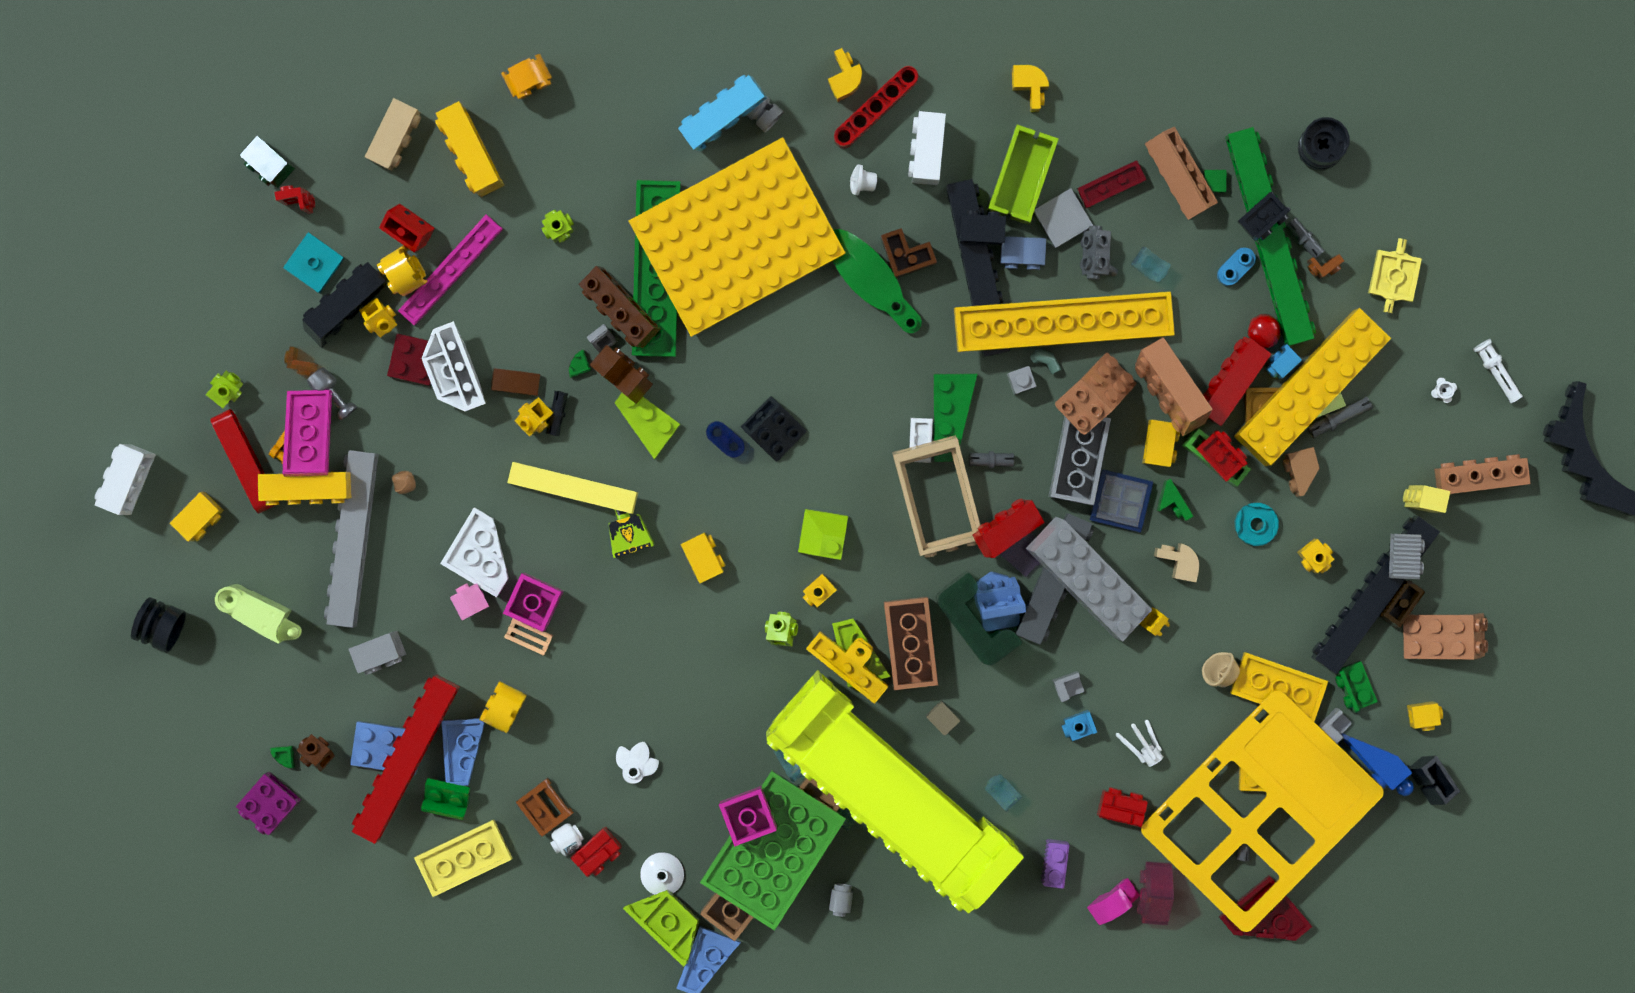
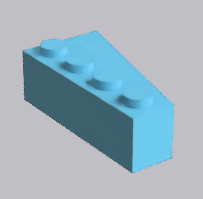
M742 75L734 81L735 86L729 90L727 88L723 89L716 95L717 99L712 103L706 102L699 107V113L695 116L691 114L681 121L682 125L678 129L693 150L703 151L707 147L705 143L718 139L722 134L721 130L723 128L725 130L731 128L740 120L738 118L740 115L746 116L767 99V96L752 76L748 75L746 77Z

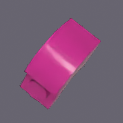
M1126 878L1118 883L1110 892L1098 896L1087 908L1097 923L1102 925L1129 910L1133 906L1132 903L1140 895L1130 880Z

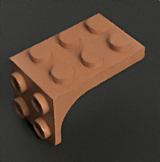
M1106 352L1075 385L1055 402V406L1081 434L1085 435L1109 415L1137 383L1132 375L1126 372L1118 364V361Z
M1484 613L1462 615L1409 614L1403 623L1404 659L1475 660L1482 658L1488 652V641L1485 640V631L1488 628L1487 618H1484Z

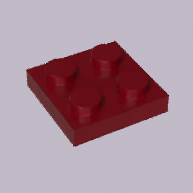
M396 334L387 376L431 386L429 376L422 361L428 340Z

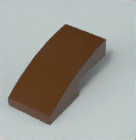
M494 368L491 390L538 396L540 374Z

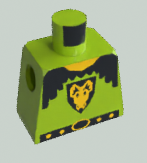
M615 510L617 521L609 523L613 558L655 546L640 514L630 516L627 512Z

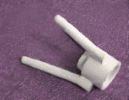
M1145 720V724L1153 745L1146 742L1135 724H1131L1135 734L1144 746L1141 749L1142 754L1121 734L1116 733V737L1142 763L1146 762L1149 767L1163 759L1160 753L1162 749L1156 740L1149 720Z

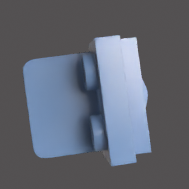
M989 572L979 579L976 584H972L975 604L980 612L982 626L985 631L1019 625V613L1026 612V606L1020 595V586L1015 577Z

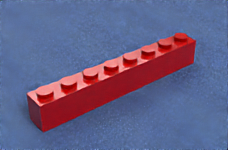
M439 675L427 679L423 687L426 690L423 697L419 696L413 706L416 710L412 717L408 716L403 725L405 731L402 737L398 735L392 746L395 748L392 756L388 755L382 765L385 767L382 775L378 774L372 784L375 787L372 794H367L362 803L365 806L362 813H357L352 822V825H354L353 833L374 844L379 842L460 686Z

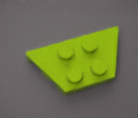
M669 890L629 904L623 908L683 967L688 964L700 919Z

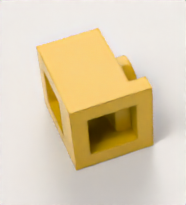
M822 573L803 590L805 593L803 599L811 607L814 604L818 607L837 589ZM816 588L822 589L821 596L814 594Z

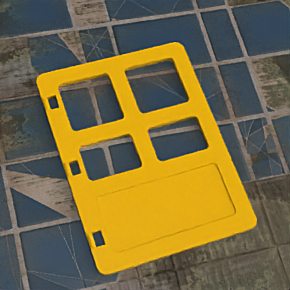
M1276 690L1271 692L1143 823L1141 832L1241 931L1249 932L1383 797L1384 792L1383 788L1282 691ZM1264 709L1268 716L1259 723L1255 717ZM1217 758L1221 763L1211 772L1207 766ZM1230 761H1234L1266 792V797L1244 818L1236 813L1209 786V782ZM1195 797L1200 798L1231 828L1230 834L1198 865L1192 862L1163 833V829ZM1169 806L1173 813L1164 821L1159 815ZM1279 807L1283 808L1315 840L1314 844L1294 864H1289L1257 832L1258 827ZM1242 844H1247L1279 875V879L1248 911H1243L1211 880L1212 874Z

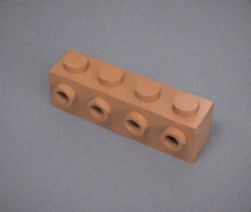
M1175 126L1145 143L1149 155L1154 159L1160 174L1164 177L1171 193L1179 203L1181 211L1188 220L1218 203Z
M1520 454L1508 455L1506 456L1507 460L1498 461V457L1484 458L1485 463L1476 464V460L1462 461L1463 465L1454 466V462L1443 463L1441 468L1434 469L1436 486L1438 489L1450 491V494L1527 485L1530 484L1528 459L1520 458Z

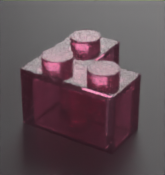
M1146 862L1144 870H1140L1139 881L1143 883V888L1140 891L1137 914H1141V923L1168 925L1174 901L1172 863Z

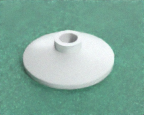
M665 852L655 853L643 863L641 881L650 893L655 895L669 890L673 894L682 885L684 869L679 859L674 855ZM664 872L666 874V878L660 879L658 877V873Z

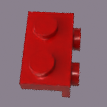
M293 185L280 187L281 191L274 192L276 201L283 205L299 203L300 210L308 214L313 213V208L315 207L313 194L310 195V192L301 187L294 188Z
M1215 431L1196 450L1218 475L1227 482L1235 473L1248 464L1245 461L1247 456L1239 448L1235 450L1230 444L1231 438L1224 431L1221 433Z

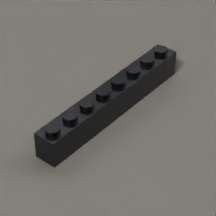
M973 179L947 184L946 190L971 305L1003 304L1002 293L997 291L995 284L999 282L997 270H992L991 261H994L992 248H988L987 244H983V242H979V244L959 243L961 214H966V211L972 210L979 211V215H984L983 206H978L977 197H980L978 184H974ZM1010 348L982 350V355L984 358L1007 353L1010 351Z
M1413 516V518L1409 517L1402 526L1404 530L1401 534L1421 535V539H1424L1425 542L1421 558L1440 531L1421 517ZM1390 549L1378 558L1376 569L1374 571L1371 570L1363 580L1365 584L1361 589L1355 590L1350 598L1352 602L1348 607L1344 606L1341 609L1336 624H1331L1325 632L1327 636L1323 642L1319 641L1312 650L1314 654L1311 658L1334 674L1339 672L1405 581V579L1389 578Z

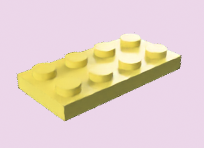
M494 819L414 857L432 897L513 859Z

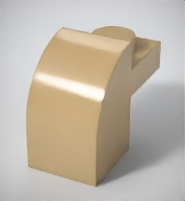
M1178 543L1177 552L1174 551L1175 547L1162 545L1161 549L1155 548L1154 557L1175 560L1172 578L1197 582L1199 560L1196 553L1189 546Z

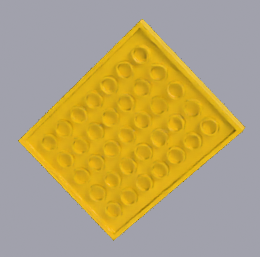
M783 137L629 220L632 229L691 337L846 254Z

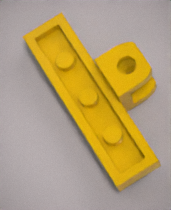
M820 631L806 648V650L874 704L889 686L864 666L873 652V646L861 637L857 638L845 651ZM862 648L864 653L858 652L857 649Z

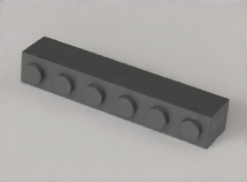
M1066 513L1064 520L1084 540L1089 541L1094 531L1091 528L1092 523ZM1044 567L1026 605V612L1023 613L1015 631L1016 635L1039 645L1042 641L1046 642L1050 630L1047 629L1050 621L1054 622L1059 612L1056 609L1059 600L1063 602L1067 594V590Z

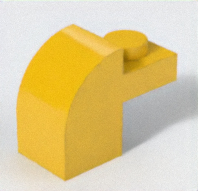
M843 48L834 51V56L842 72L828 79V84L837 102L854 94L859 88L862 78L860 64L851 67L854 64L849 52L844 53Z
M1013 65L1012 91L1030 90V112H1039L1045 102L1044 93H1040V90H1047L1049 87L1045 73L1032 65Z

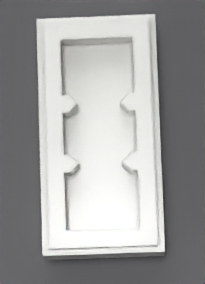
M911 418L909 448L932 442L933 419ZM931 457L915 462L931 463Z

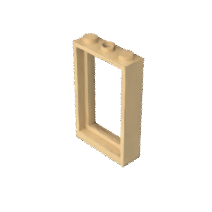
M956 435L892 452L920 556L924 555L925 558L937 555V551L946 550V552L957 550L959 545H976L977 543L972 534L978 531L977 528L980 526ZM951 452L972 531L925 543L905 464Z

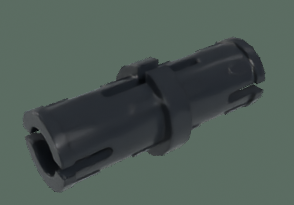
M554 392L551 407L553 414L549 418L546 434L560 436L562 420L566 415L564 411L568 393Z

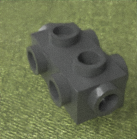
M1089 226V231H1084L1081 240L1083 259L1080 262L1082 275L1087 276L1088 280H1100V276L1109 274L1114 277L1118 273V269L1109 264L1111 231L1102 230V226Z

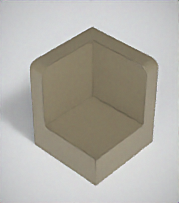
M942 700L926 715L928 720L943 735H947L960 722V719Z

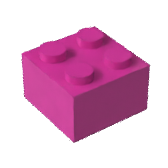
M521 573L503 614L544 632L564 591L527 573Z
M762 786L720 801L719 807L734 847L777 831V825Z

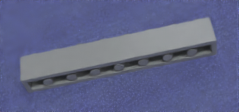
M349 450L348 454L344 457V467H347L346 472H351V499H345V503H338V510L341 511L340 519H337L335 526L338 538L337 541H334L332 549L333 554H335V561L330 566L332 584H329L327 588V597H330L329 606H326L324 611V619H327L326 624L357 627L379 456L376 453Z

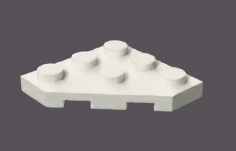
M474 507L440 564L473 584L477 583L480 588L498 597L509 577L494 518Z

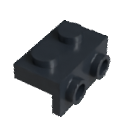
M1271 191L1237 222L1254 241L1259 238L1264 240L1273 232L1270 228L1274 224L1281 225L1289 218L1287 213L1291 209L1285 207Z

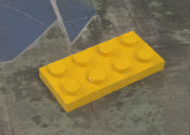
M1244 652L1239 665L1240 673L1232 685L1230 694L1261 704L1271 692L1279 690L1289 697L1312 721H1315L1328 681Z

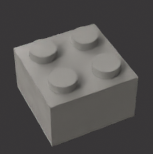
M398 631L385 634L348 649L357 673L364 672L365 675L381 670V665L384 663L386 667L402 661L401 657L407 655Z

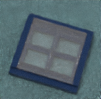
M1102 469L1090 520L1141 533L1153 481Z

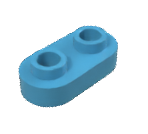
M1249 248L1238 249L1218 269V281L1225 286L1235 284L1254 265L1256 260L1254 252ZM1242 255L1248 256V261L1246 263L1242 262ZM1227 270L1232 271V278L1226 277Z

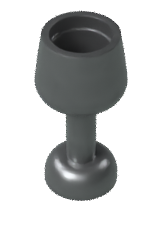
M324 367L317 370L306 380L312 390L332 391V401L339 408L337 416L340 421L344 420L358 408L354 403L346 404L333 388L337 380Z

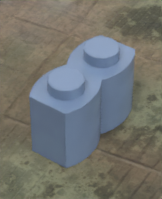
M1005 237V243L1001 245L1000 264L1005 265V269H1018V265L1027 266V270H1040V266H1045L1046 239Z

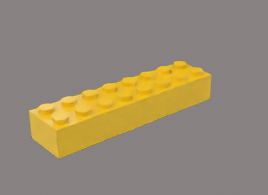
M1360 308L1353 310L1234 437L1265 467L1272 465L1386 345L1391 337Z

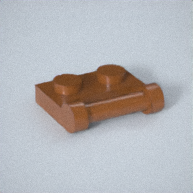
M548 778L516 801L541 837L574 813L570 807L567 808L550 785L551 781ZM544 790L561 814L558 817L553 814L538 794L540 791Z

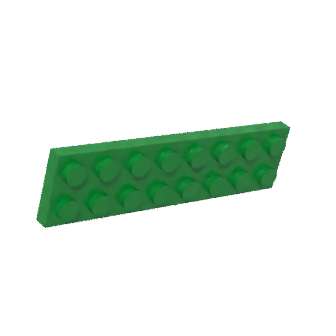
M637 180L636 216L681 192V182ZM635 234L633 299L661 330L644 348L632 347V356L676 357L677 310Z

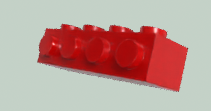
M1243 337L1235 344L1233 353L1223 361L1222 369L1218 375L1210 380L1209 388L1203 394L1213 409L1208 420L1219 426L1224 424L1271 356L1269 351L1254 340Z

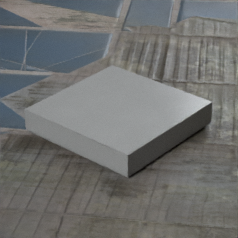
M1071 188L1034 210L1035 216L1054 248L1089 229V226H1093Z

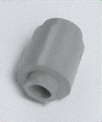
M835 883L834 888L831 890L829 910L833 911V915L845 917L846 913H851L853 898L851 885Z

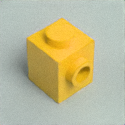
M1432 701L1407 705L1410 727L1414 729L1421 728L1422 731L1435 730V726L1441 725L1440 719H1443V710L1441 706H1438V703Z

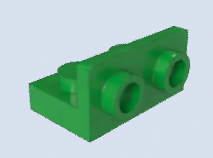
M1362 661L1355 662L1339 670L1335 681L1339 689L1343 688L1345 693L1343 701L1347 709H1351V711L1356 713L1360 711L1359 709L1378 702Z
M427 778L421 811L463 820L469 804L470 787Z

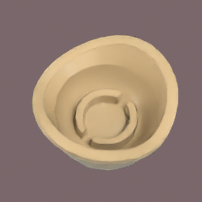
M1226 652L1212 655L1202 667L1203 678L1210 686L1227 687L1236 681L1240 673V668L1234 659V655Z

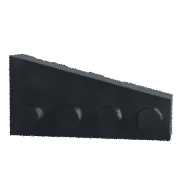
M369 262L364 265H358L352 271L353 275L348 280L342 279L336 285L337 289L332 294H325L315 309L311 307L304 313V318L302 319L304 331L321 348L327 344L325 339L330 334L336 335L341 330L345 319L347 321L352 320L359 312L361 304L366 306L386 287V280Z

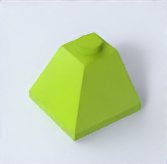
M805 509L798 552L841 560L848 516Z

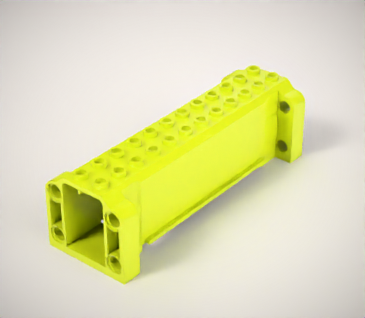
M817 670L773 720L771 726L766 731L767 744L776 752L780 749L784 753V759L792 766L797 764L802 775L808 780L814 779L817 781V787L825 795L829 793L833 795L834 802L841 809L845 810V808H848L852 814L851 817L861 825L864 822L872 836L876 839L881 837L885 847L893 854L897 851L902 858L901 860L909 868L914 866L918 875L925 882H933L934 889L943 897L949 896V899L952 901L951 904L961 912L964 909L967 913H970L974 909H978L1024 858L1015 842L984 816L978 822L975 821V819L851 712L854 708L852 701Z

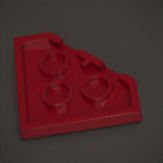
M1268 875L1235 903L1243 911H1248L1269 890L1275 881ZM1287 895L1249 932L1241 931L1224 913L1219 916L1232 934L1239 936L1247 935L1296 941L1312 928L1311 924Z

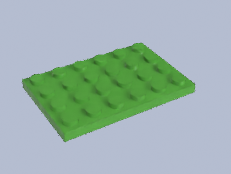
M771 770L762 784V788L777 825V831L735 847L731 836H729L700 883L775 931L846 820V817Z

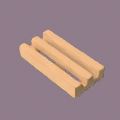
M512 618L508 631L504 638L541 655H545L553 637L550 633L537 630ZM515 624L546 637V642L514 628ZM514 632L540 645H543V648L541 649L517 637H514L511 635V633Z

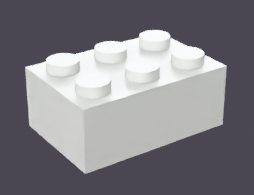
M919 111L918 117H914L912 133L916 134V139H912L910 155H914V161H910L908 177H912V183L938 185L946 114Z
M119 444L118 447L116 446L111 455L113 459L111 466L107 467L104 472L103 479L105 480L102 488L99 487L95 494V506L117 515H131L156 454L131 444Z

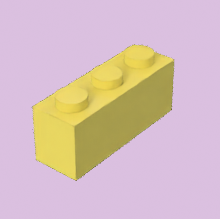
M1409 485V488L1405 489L1403 495L1404 507L1431 513H1446L1450 491L1425 485Z

